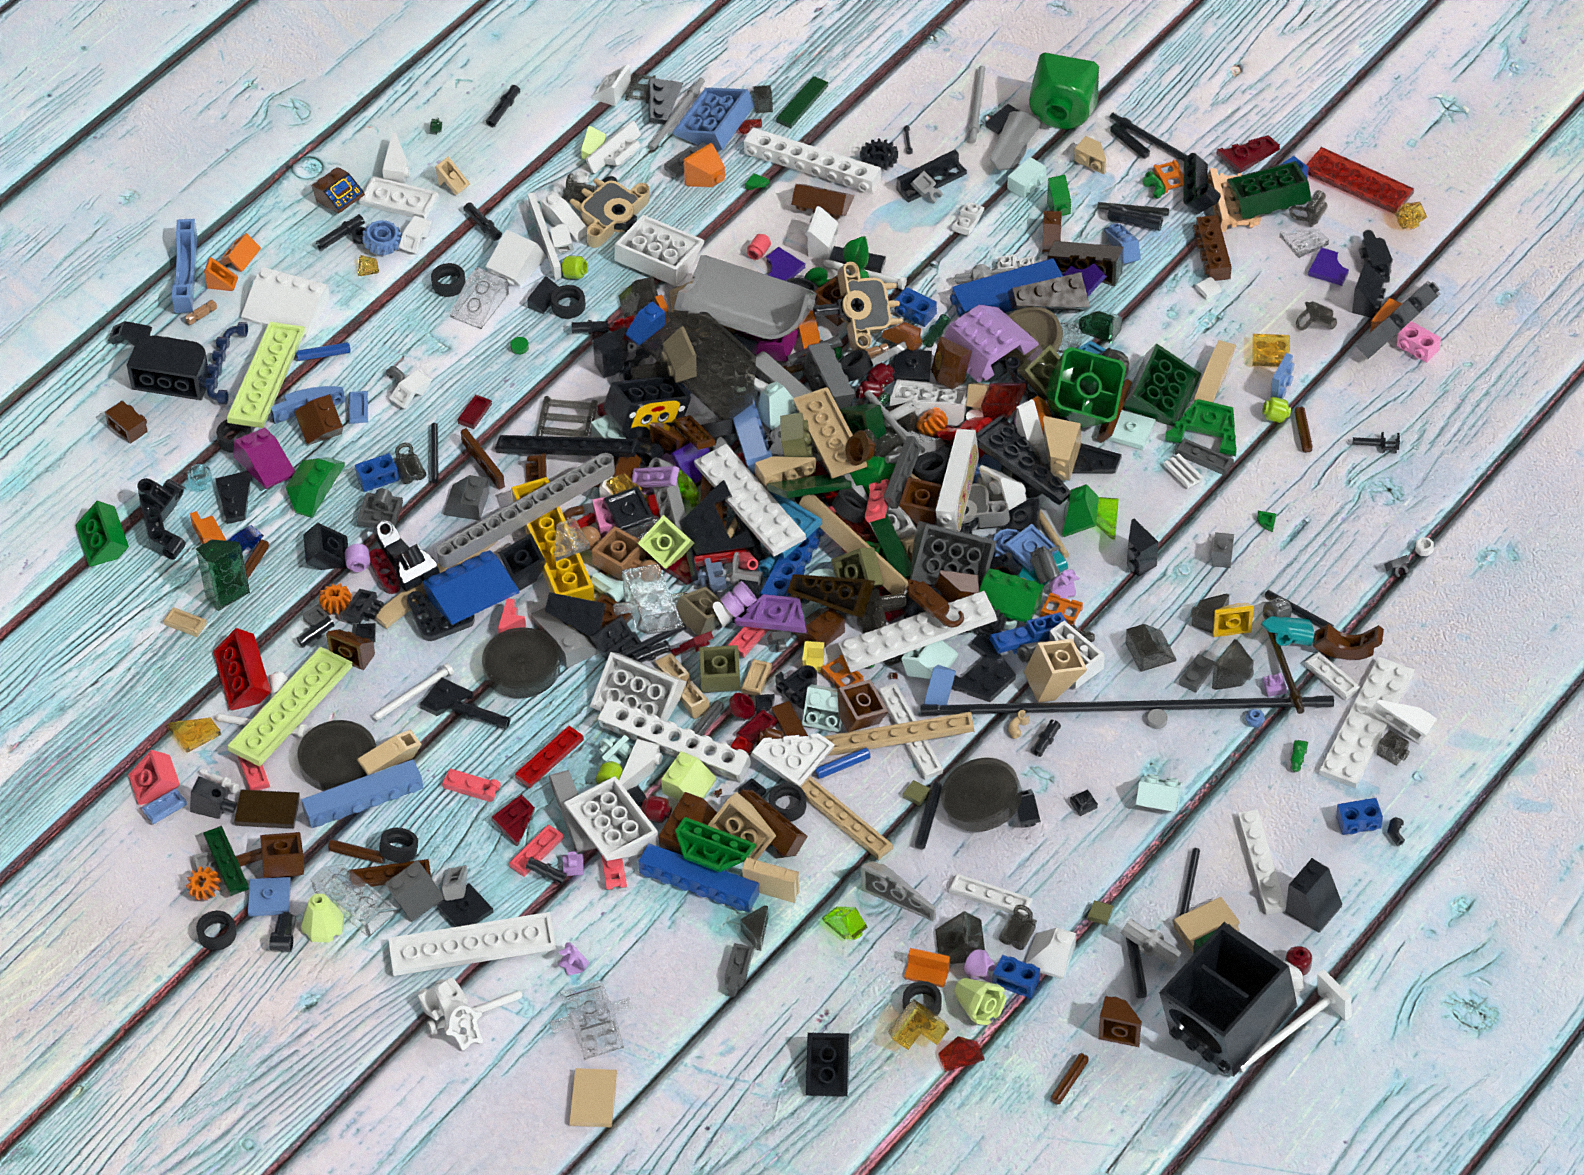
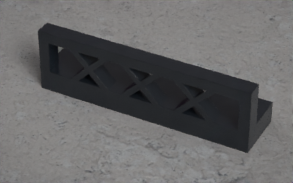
M954 149L897 177L896 190L909 203L922 196L911 183L923 171L936 182L934 188L938 189L966 175L967 170L959 163V153ZM955 167L959 170L956 173L949 172L951 169ZM937 176H945L942 180L935 179ZM908 190H914V191H916L915 193H913V194H911V195H908V194L906 193V191H908Z

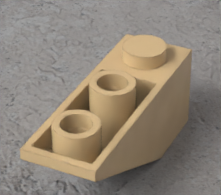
M769 457L755 462V477L766 490L767 483L797 479L816 472L815 457Z
M410 729L388 739L358 758L357 761L367 775L414 758L422 744Z

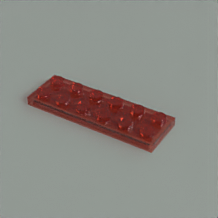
M1323 147L1306 164L1309 167V176L1395 215L1414 194V188Z

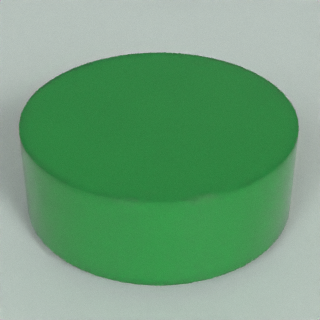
M516 337L510 342L511 351L515 354H524L529 349L528 340L524 337Z

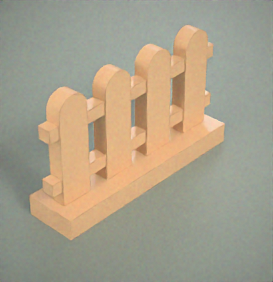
M1210 168L1208 184L1221 194L1220 200L1212 207L1214 215H1218L1222 232H1226L1228 225L1232 227L1249 225V228L1259 225L1261 221L1259 215L1252 219H1242L1240 214H1234V212H1238L1235 201H1231L1234 198L1230 188H1228L1227 179L1237 176H1227L1224 173L1218 175L1217 168Z

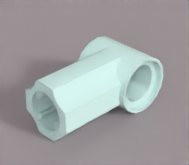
M596 572L591 578L595 590L618 603L629 593L628 587L622 581L618 580L615 582L601 572Z

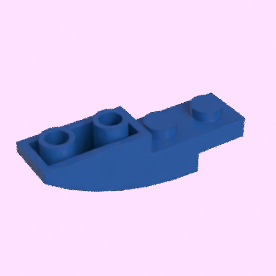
M1059 612L1027 620L1026 626L991 634L990 641L997 653L1012 650L1014 654H1017V649L1022 644L1041 640L1044 642L1049 641L1050 630L1062 621H1066V619Z

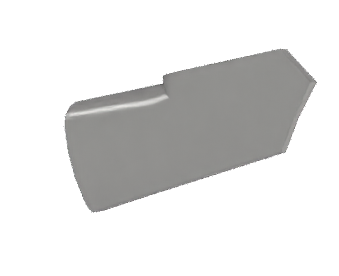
M1021 111L1010 112L990 158V161L999 171L1006 169L1015 170L1026 153L1028 142L1041 125V119L1037 115Z

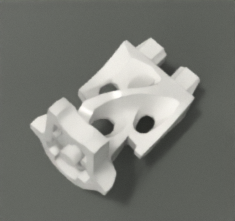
M453 977L446 980L441 979L432 988H424L418 992L419 995L417 996L423 1011L436 1021L444 1015L445 1034L453 1035L462 1050L468 1048L473 1042L483 1043L477 1025V1019L482 1014L478 1010H472L466 1004L468 1000ZM461 1027L465 1028L464 1034L460 1033Z

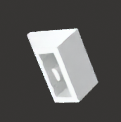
M818 206L815 213L811 214L810 226H807L805 236L808 237L806 241L808 257L829 260L838 238V222Z

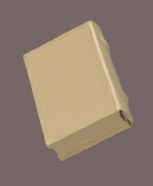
M746 858L742 867L743 877L758 882L759 893L792 903L796 902V896L800 892L799 872Z
M1219 897L1174 918L1173 927L1193 953L1194 940L1218 929L1223 922L1230 924L1239 931L1238 925L1240 921L1223 898Z

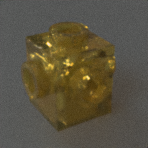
M1420 201L1405 203L1399 207L1400 210L1394 213L1402 229H1415L1420 226L1419 222L1427 218Z

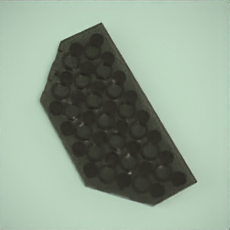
M679 310L665 312V326L644 341L641 346L667 370V362H663L661 357L663 343L675 331L684 326L696 353V377L679 382L722 421L733 419L751 406L754 398L756 356L708 312H700V314Z

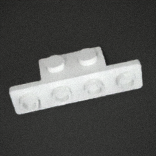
M635 121L629 122L586 158L592 173H596L606 164L621 165L628 156L633 155L641 146L639 141L636 140L641 136V133Z

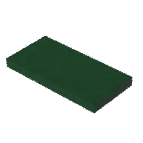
M830 474L767 483L768 491L785 498L851 488L850 480L840 476L831 478Z

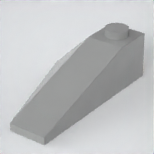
M546 607L530 614L567 668L600 653L589 636L546 613Z
M874 861L862 865V891L934 922L935 906L892 869Z

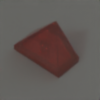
M957 1036L938 1053L945 1072L985 1060L977 1041Z

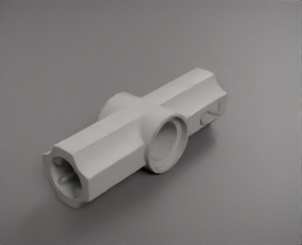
M1131 918L1121 931V934L1139 945V950L1144 955H1155L1171 967L1174 966L1182 953L1164 941V936L1156 929L1148 930Z

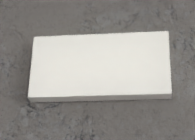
M373 176L364 191L365 195L359 199V204L412 218L417 216L426 219L438 198V192Z

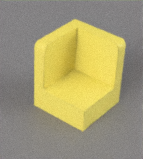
M805 641L802 666H813L818 673H821V666H823L825 655L824 642Z

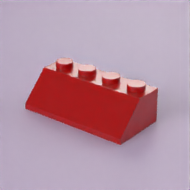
M235 628L213 651L229 710L232 711L260 704L271 693L255 635Z

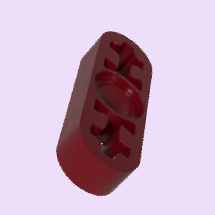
M382 549L371 550L369 552L370 565L384 591L388 594L399 592L401 585L387 555ZM382 569H388V570H390V571H389L388 573H386V574H381V573H380V570H382ZM391 579L393 586L388 583V580Z

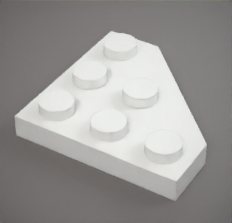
M819 733L803 737L795 735L783 736L780 739L763 738L752 751L751 756L789 783L801 787L833 750L834 744Z

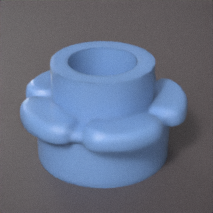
M1249 710L1245 716L1248 725L1251 727H1260L1265 721L1264 713L1261 710Z

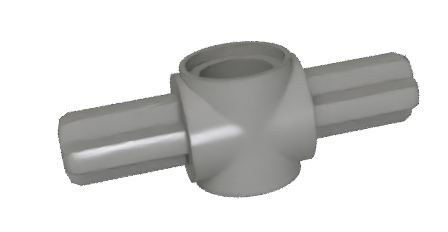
M978 264L973 267L970 273L956 274L955 282L957 284L967 283L1008 270H991L985 264Z

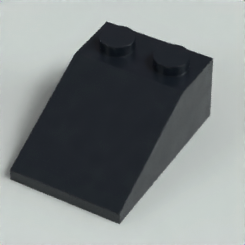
M807 1032L806 1096L848 1097L851 1060V1035L849 1033Z

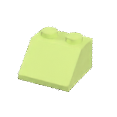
M663 515L638 544L667 569L679 560L691 548L694 542Z
M680 751L661 779L662 793L679 801L684 792L704 799L715 783L716 777L697 757Z

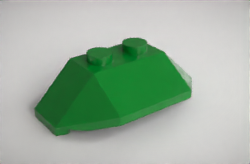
M873 456L869 461H866L867 467L850 472L855 485H862L868 497L870 494L869 484L875 482L878 484L885 479L890 481V477L894 472L896 464L886 463L884 457Z
M326 457L303 460L286 486V491L295 513L313 518L344 468L345 462Z
M684 817L675 830L684 859L718 872L744 862L756 848V844L687 817Z

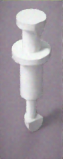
M206 769L200 770V773L203 776L209 777L212 782L231 789L233 793L238 792L239 784L231 783L229 777L222 778L216 774L207 773Z

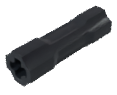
M1111 204L1107 218L1161 230L1164 216Z

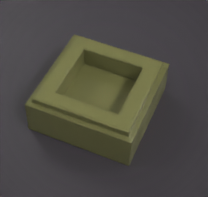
M913 780L904 791L903 798L920 806L929 795L930 788Z
M1094 900L1088 914V920L1107 926L1114 906Z

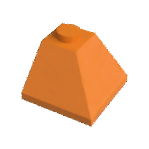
M712 143L683 159L686 186L713 187L726 179L725 166Z

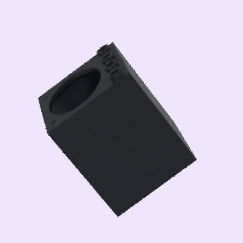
M1223 922L1159 992L1171 1037L1175 1040L1180 1039L1189 1050L1197 1051L1206 1062L1214 1063L1222 1073H1228L1232 1077L1241 1070V1067L1246 1064L1297 1007L1289 965L1226 922Z

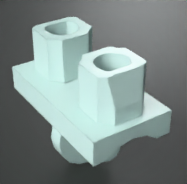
M624 735L614 746V738L611 737L609 740L602 738L599 741L601 748L598 751L600 754L606 753L602 756L598 766L600 767L601 764L609 761H614L621 765L622 762L616 755L620 754L625 760L630 756L632 747L627 743L629 738Z

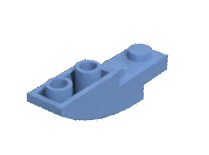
M322 386L284 395V402L272 406V420L277 424L294 417V411L311 400L328 394L331 395L334 405H339L345 402L344 390L342 387Z

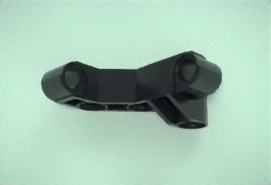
M148 478L141 479L137 484L150 547L167 558L175 560L184 549L186 542L181 537L165 530L163 522L176 507L186 487L171 479H167L163 486Z
M384 520L375 526L374 537L389 561L396 567V577L405 592L421 585L422 581L429 579V577L440 573L433 557L421 550L418 544L409 547L401 539L391 522ZM380 526H385L388 529L387 535L380 532Z

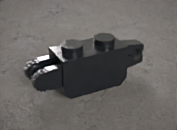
M1365 230L1362 248L1359 249L1360 257L1364 259V263L1369 264L1382 277L1384 283L1390 282L1393 259L1385 239L1376 238L1373 231Z

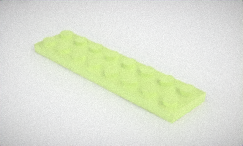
M269 322L228 413L227 423L259 428L264 427L304 336V326Z
M320 647L227 745L228 751L261 766L352 668V662Z

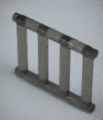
M545 396L535 436L549 434L591 438V422L595 421L598 401L557 400ZM549 406L587 409L589 413L588 416L548 413ZM546 420L586 423L585 430L545 427Z

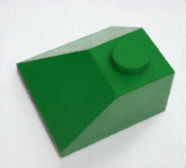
M1087 484L1070 490L1064 511L1063 537L1096 526L1099 497Z

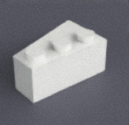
M1064 620L1050 630V641L1073 639L1087 668V671L1073 683L1074 688L1077 689L1104 669L1105 654Z

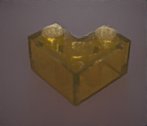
M912 999L888 1032L894 1041L909 1050L920 1034L938 1045L950 1028L945 1020L915 999Z

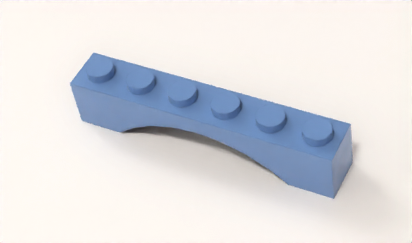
M177 219V263L175 281L172 287V302L175 313L193 311L198 234L195 219Z

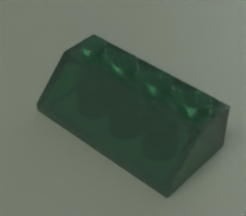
M212 539L196 548L205 597L217 611L250 593L241 544L239 542Z

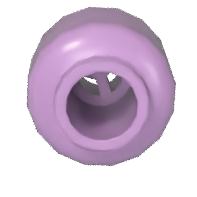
M356 543L350 545L345 550V562L350 570L362 572L370 565L369 550L365 545Z

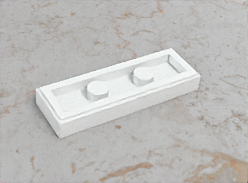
M1320 652L1305 661L1304 666L1345 701L1360 691V686Z

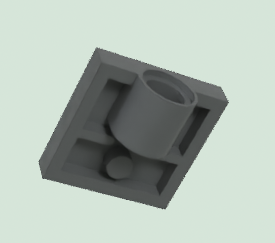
M384 488L378 489L375 494L366 493L357 518V526L375 528L378 523L384 520L396 526L403 505V498L392 496V493ZM380 526V529L388 530L385 526Z

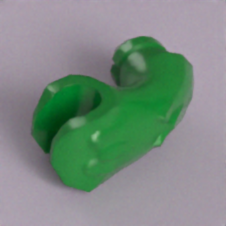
M1148 171L1145 177L1142 178L1143 185L1146 187L1154 186L1153 197L1159 199L1165 194V187L1161 180L1151 171Z
M1294 740L1290 759L1291 769L1294 772L1301 770L1304 755L1307 754L1308 741Z

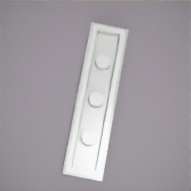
M956 874L949 888V893L1023 918L1026 917L1032 904V898L960 874Z

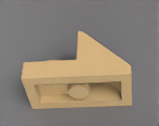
M449 156L435 166L439 185L445 182L455 196L470 185L469 181Z

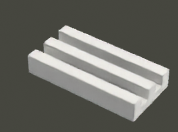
M1177 454L1176 458L1172 457L1170 461L1164 462V467L1187 489L1202 481V475L1180 454Z

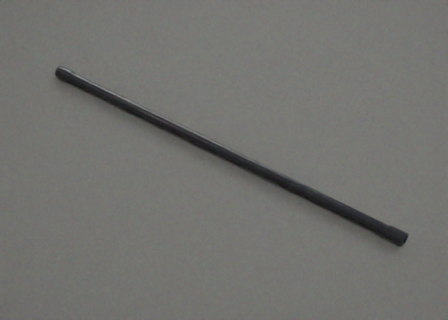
M1334 695L1302 697L1303 707H1334ZM1289 697L960 705L920 704L921 716H938L971 712V714L1018 713L1020 710H1024L1025 713L1295 706L1291 703Z

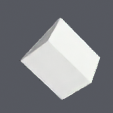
M626 64L607 74L592 95V98L616 106L631 85L630 66Z

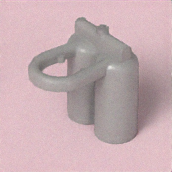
M735 552L732 571L726 574V581H730L733 586H736L740 579L756 581L761 585L763 572L739 569V552Z

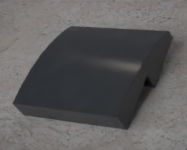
M622 615L616 617L590 636L606 661L610 652L619 653L641 642L636 632L631 631Z

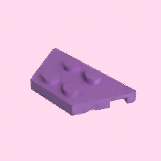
M763 594L757 599L756 603L746 609L747 613L740 618L738 616L735 619L736 626L799 633L807 632L800 598Z

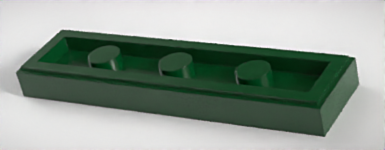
M813 76L777 116L776 122L792 128L826 90L828 82Z
M886 512L885 518L870 523L890 565L908 580L911 574V562Z
M219 826L203 832L229 895L233 896L249 890V885L223 827Z

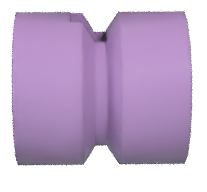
M742 581L734 586L733 593L728 591L720 598L723 605L734 617H738L744 612V606H751L757 601L753 592Z

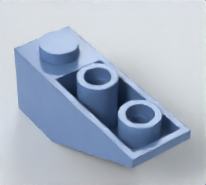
M1117 223L1104 228V232L1112 246L1124 247L1123 264L1141 260L1139 241L1126 228Z

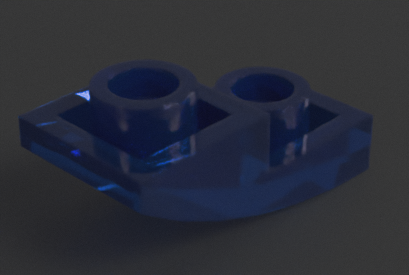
M250 525L231 537L221 549L236 560L247 547L252 550L264 535Z

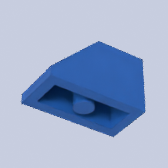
M653 301L638 312L627 330L626 336L638 346L665 326V311Z

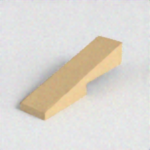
M671 653L655 660V665L660 671L687 681L680 701L692 718L695 719L704 715L710 708L709 700L692 682L689 672Z

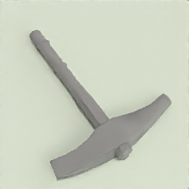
M867 390L864 393L871 404L881 405L883 418L893 428L900 440L905 443L907 436L910 435L897 423L870 390ZM941 438L933 442H918L922 447L918 457L927 452L938 451L946 443ZM901 452L886 456V463L896 464Z

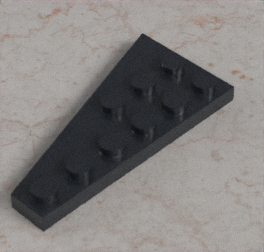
M1005 413L976 433L978 448L1030 484L1037 491L1057 505H1061L1068 499L1070 493L1068 487L1059 477L1051 473V467L1040 460V454L1025 437L1018 434L1017 427L1007 421L1008 417Z

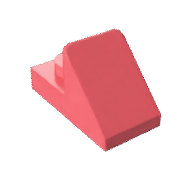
M507 598L498 626L499 640H505L526 629L525 617L518 615L515 599Z

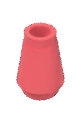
M742 552L739 554V569L755 570L758 567V561L751 553Z

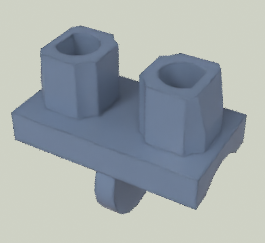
M705 558V572L698 570L699 578L694 582L702 588L708 584L710 591L717 596V590L726 589L725 576L714 577L723 574L722 563H711L710 558Z

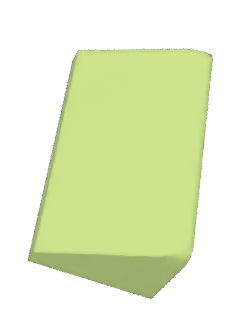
M588 126L581 148L582 159H586L605 143L606 134Z

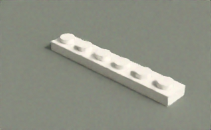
M1258 810L1238 812L1239 824L1265 914L1286 912L1285 901Z

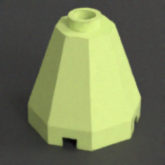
M315 894L310 897L303 913L302 932L307 934L312 942H330L335 935L339 936L342 934L344 914L325 894Z
M963 978L955 985V996L973 1022L989 1025L992 1022L990 1021L992 1017L997 1018L1000 1016L1007 1000L1003 994L1005 990L1002 986L969 978Z

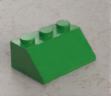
M96 501L75 524L89 566L117 560L129 547L116 508L113 505Z
M989 568L979 592L985 591L991 606H994L995 610L999 609L1000 613H1003L1005 617L1026 623L1027 620L1033 618L1041 604L1044 585Z

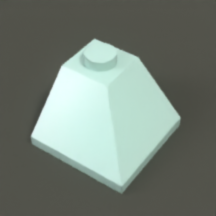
M776 381L769 384L761 392L757 411L761 423L770 430L780 425V416L797 413L793 404V397L779 382Z

